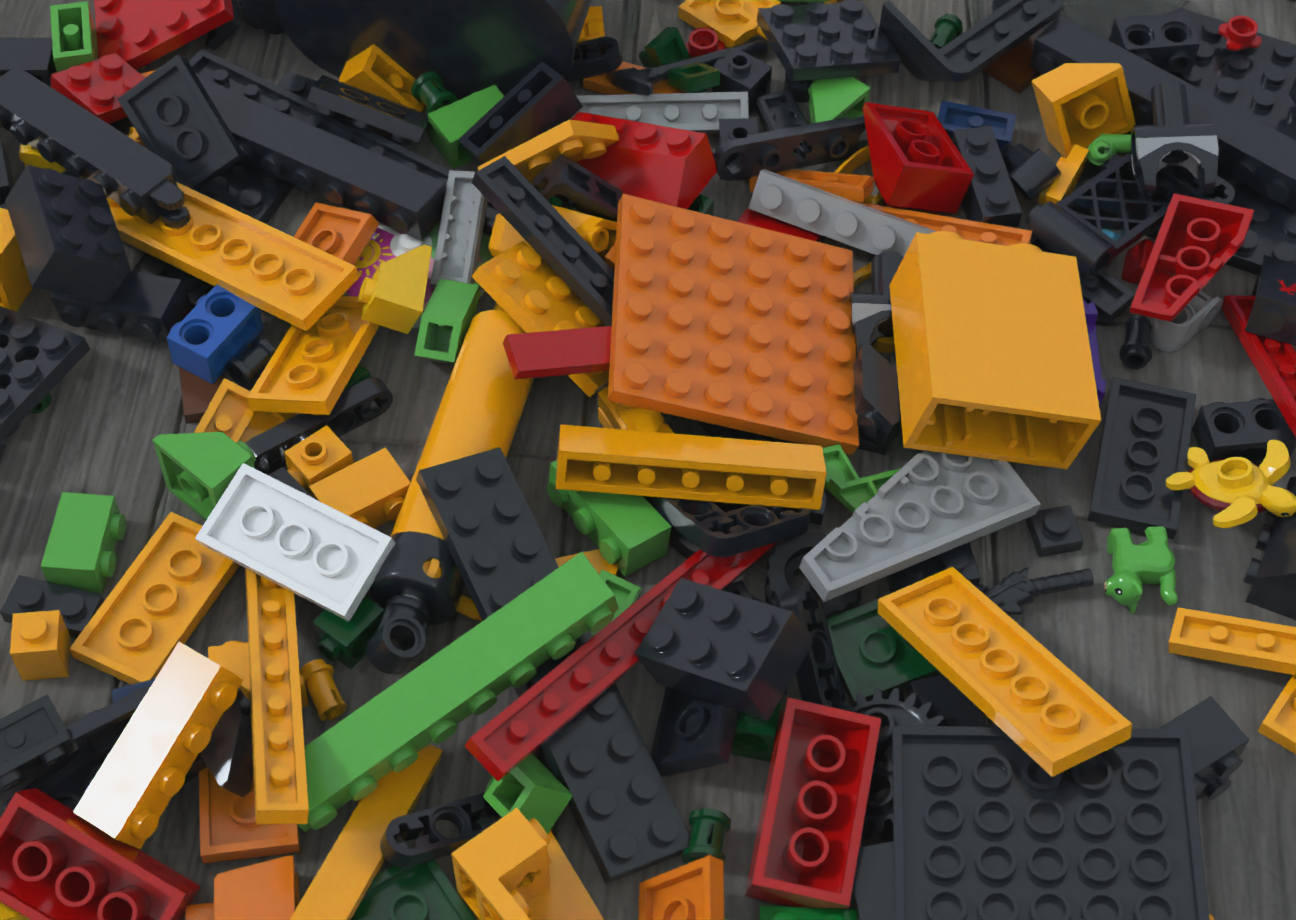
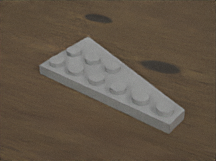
M924 450L922 453L916 454L883 484L873 498L867 503H862L854 511L852 517L840 528L836 527L803 557L799 568L823 602L1036 515L1041 503L1007 461Z

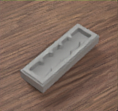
M449 170L430 283L434 289L440 279L469 284L475 283L471 276L477 270L488 200L471 183L475 174L473 171Z

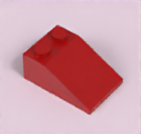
M865 102L863 114L874 183L887 205L898 209H923L933 214L940 212L957 214L974 173L932 111Z

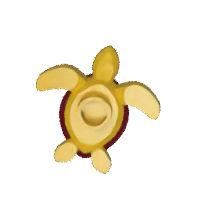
M1279 440L1268 441L1267 454L1260 466L1243 457H1231L1210 462L1203 449L1191 447L1188 450L1187 458L1188 465L1192 469L1188 472H1176L1166 479L1167 488L1171 490L1189 489L1198 501L1210 509L1219 512L1213 517V525L1219 528H1231L1252 520L1257 513L1266 510L1278 517H1288L1296 513V497L1285 488L1272 486L1288 472L1291 463L1287 447Z

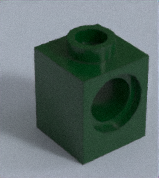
M364 596L349 622L324 610L313 621L317 649L331 662L339 660L352 669L367 654V644L377 631L384 609Z
M782 698L768 721L739 711L731 755L771 762Z

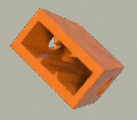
M284 856L219 873L214 877V902L186 905L185 920H290L300 903L299 873L294 856Z

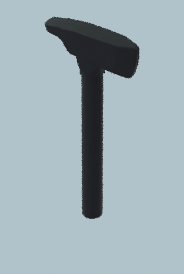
M760 39L658 67L641 70L632 67L606 73V76L612 84L624 90L649 96L653 93V85L668 80V69L695 62H702L713 67L717 60L720 58L724 59L734 48L753 57L766 53V44Z

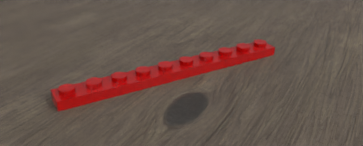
M781 541L728 557H715L699 549L471 736L465 747L499 782L640 662L634 653L681 578L725 590Z

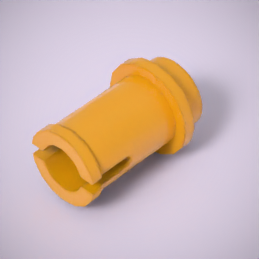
M316 659L301 667L299 673L304 678L306 689L318 711L320 720L325 721L327 718L328 720H333L342 715L347 710V704L343 701L334 682L333 675L335 672L333 666L326 664L323 659Z

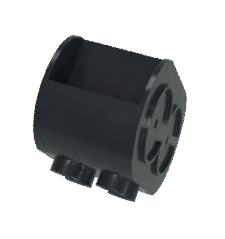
M274 0L279 21L290 40L303 55L323 70L340 77L348 60L375 44L416 80L424 73L436 72L443 79L445 89L454 93L461 100L493 85L505 96L542 61L562 75L567 82L574 63L575 48L592 0Z

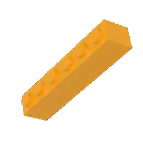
M560 424L556 464V489L799 509L807 508L812 510L821 509L827 471L823 449L819 445Z

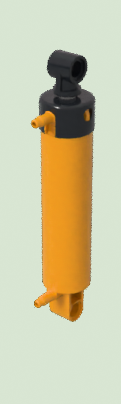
M495 302L493 310L480 312L471 320L390 536L396 544L388 554L369 588L373 599L384 609L376 633L367 644V655L369 661L376 669L387 674L400 672L421 653L426 643L425 631L427 625L442 624L452 619L455 612L461 613L473 620L482 621L473 600L462 595L465 583L416 478L419 470L499 447L505 458H507L534 378L514 380L503 341L507 334L526 332L497 302ZM390 638L396 640L402 647V650L394 647Z

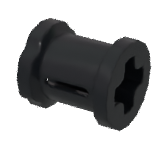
M257 337L253 340L252 347L237 359L230 358L226 362V368L239 386L251 391L276 349L265 338Z

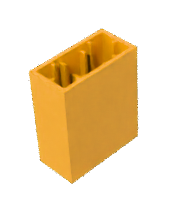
M938 231L930 234L916 232L889 285L904 448L1068 469L1101 422L1076 257L1042 252L1037 246L1027 243L1003 246L964 240L960 235L949 231Z

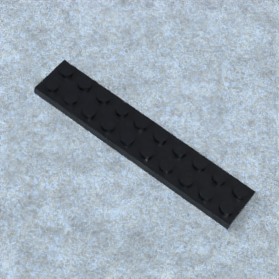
M500 447L419 470L416 478L418 485L447 543L448 549L482 621L559 568ZM590 630L575 640L576 645L569 653L556 660L548 659L536 668L537 672L532 679L524 685L514 688L518 698L593 637ZM614 683L541 745L555 777L573 794L568 805L605 884L683 854L685 848L689 847L690 835L616 683Z

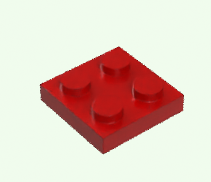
M114 53L51 74V88L109 124L128 117L118 98L144 80L145 77Z

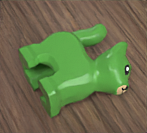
M1164 526L1146 528L1145 534L1148 540L1140 544L1133 543L1128 528H1113L1107 537V552L1112 555L1113 575L1105 580L1104 591L1106 595L1115 599L1119 605L1127 606L1131 614H1134L1137 609L1138 602L1143 593V584H1161L1160 595L1162 600L1169 606H1173L1178 602V595L1175 592V558L1168 547V536Z

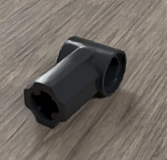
M1007 143L1000 149L1011 182L1029 201H1032L1061 176L1058 167L1039 148L1033 152L1021 143L1017 145Z

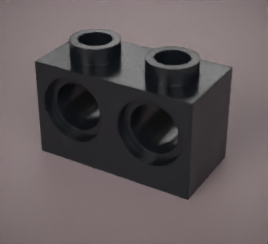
M1188 12L1115 18L1109 39L1110 42L1169 73L1192 71L1200 46Z
M1256 398L1244 402H1214L1209 405H1201L1192 429L1197 447L1206 452L1210 462L1231 457H1243L1260 466L1266 457L1269 440L1283 442L1288 449L1290 457L1296 446V438L1274 399Z

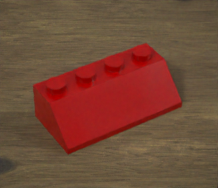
M579 111L571 119L615 126L619 141L606 147L605 154L592 159H582L576 163L622 190L623 194L688 209L717 173L716 163L706 133Z
M787 698L779 715L745 897L788 907L848 908L850 906L881 718Z
M32 788L15 792L0 818V902L30 920L183 919L186 905H191L201 886L136 847L114 839L74 813V810L39 789Z

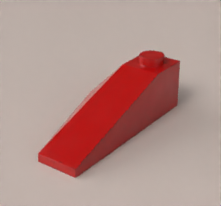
M1174 193L1131 304L1130 313L1172 322L1244 244L1254 210Z

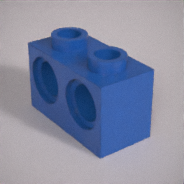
M216 284L207 295L199 298L195 308L181 322H177L171 328L166 338L172 363L213 384L227 369L226 362L230 358H237L263 330L260 309Z

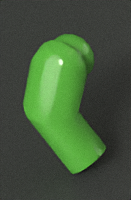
M1102 133L1088 147L1087 157L1089 161L1095 165H1102L1118 153L1131 154V134Z

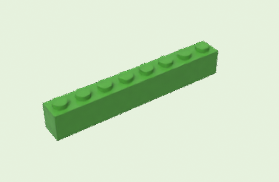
M581 551L305 746V762L309 806L307 824L297 825L304 832L311 828L317 830L326 826L337 816L338 812L336 810L351 799L358 801L371 794L377 788V781L392 770L400 772L409 767L418 758L417 752L431 742L438 744L447 740L457 731L458 723L472 713L474 716H477L489 710L497 702L498 698L496 696L510 686L517 688L527 683L536 674L538 666L550 658L556 660L569 653L576 645L575 640L587 631L596 632L607 626L613 620L614 612L619 609L614 593Z

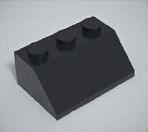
M1296 476L1290 477L1285 487L1295 497ZM1267 510L1266 515L1273 517L1271 526L1263 524L1258 536L1255 549L1261 550L1262 553L1259 560L1252 557L1243 582L1251 586L1245 602L1296 620V513L1288 517H1278Z

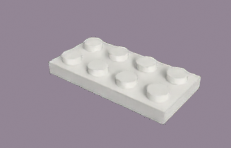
M244 463L195 537L206 548L348 622L375 580L388 554L396 544L391 537Z

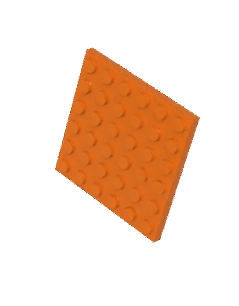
M623 194L618 203L608 401L800 444L819 445L822 448L840 444L845 454L853 455L859 446L853 367L856 360L855 334L851 330L852 303L849 297L850 292H854L853 251Z

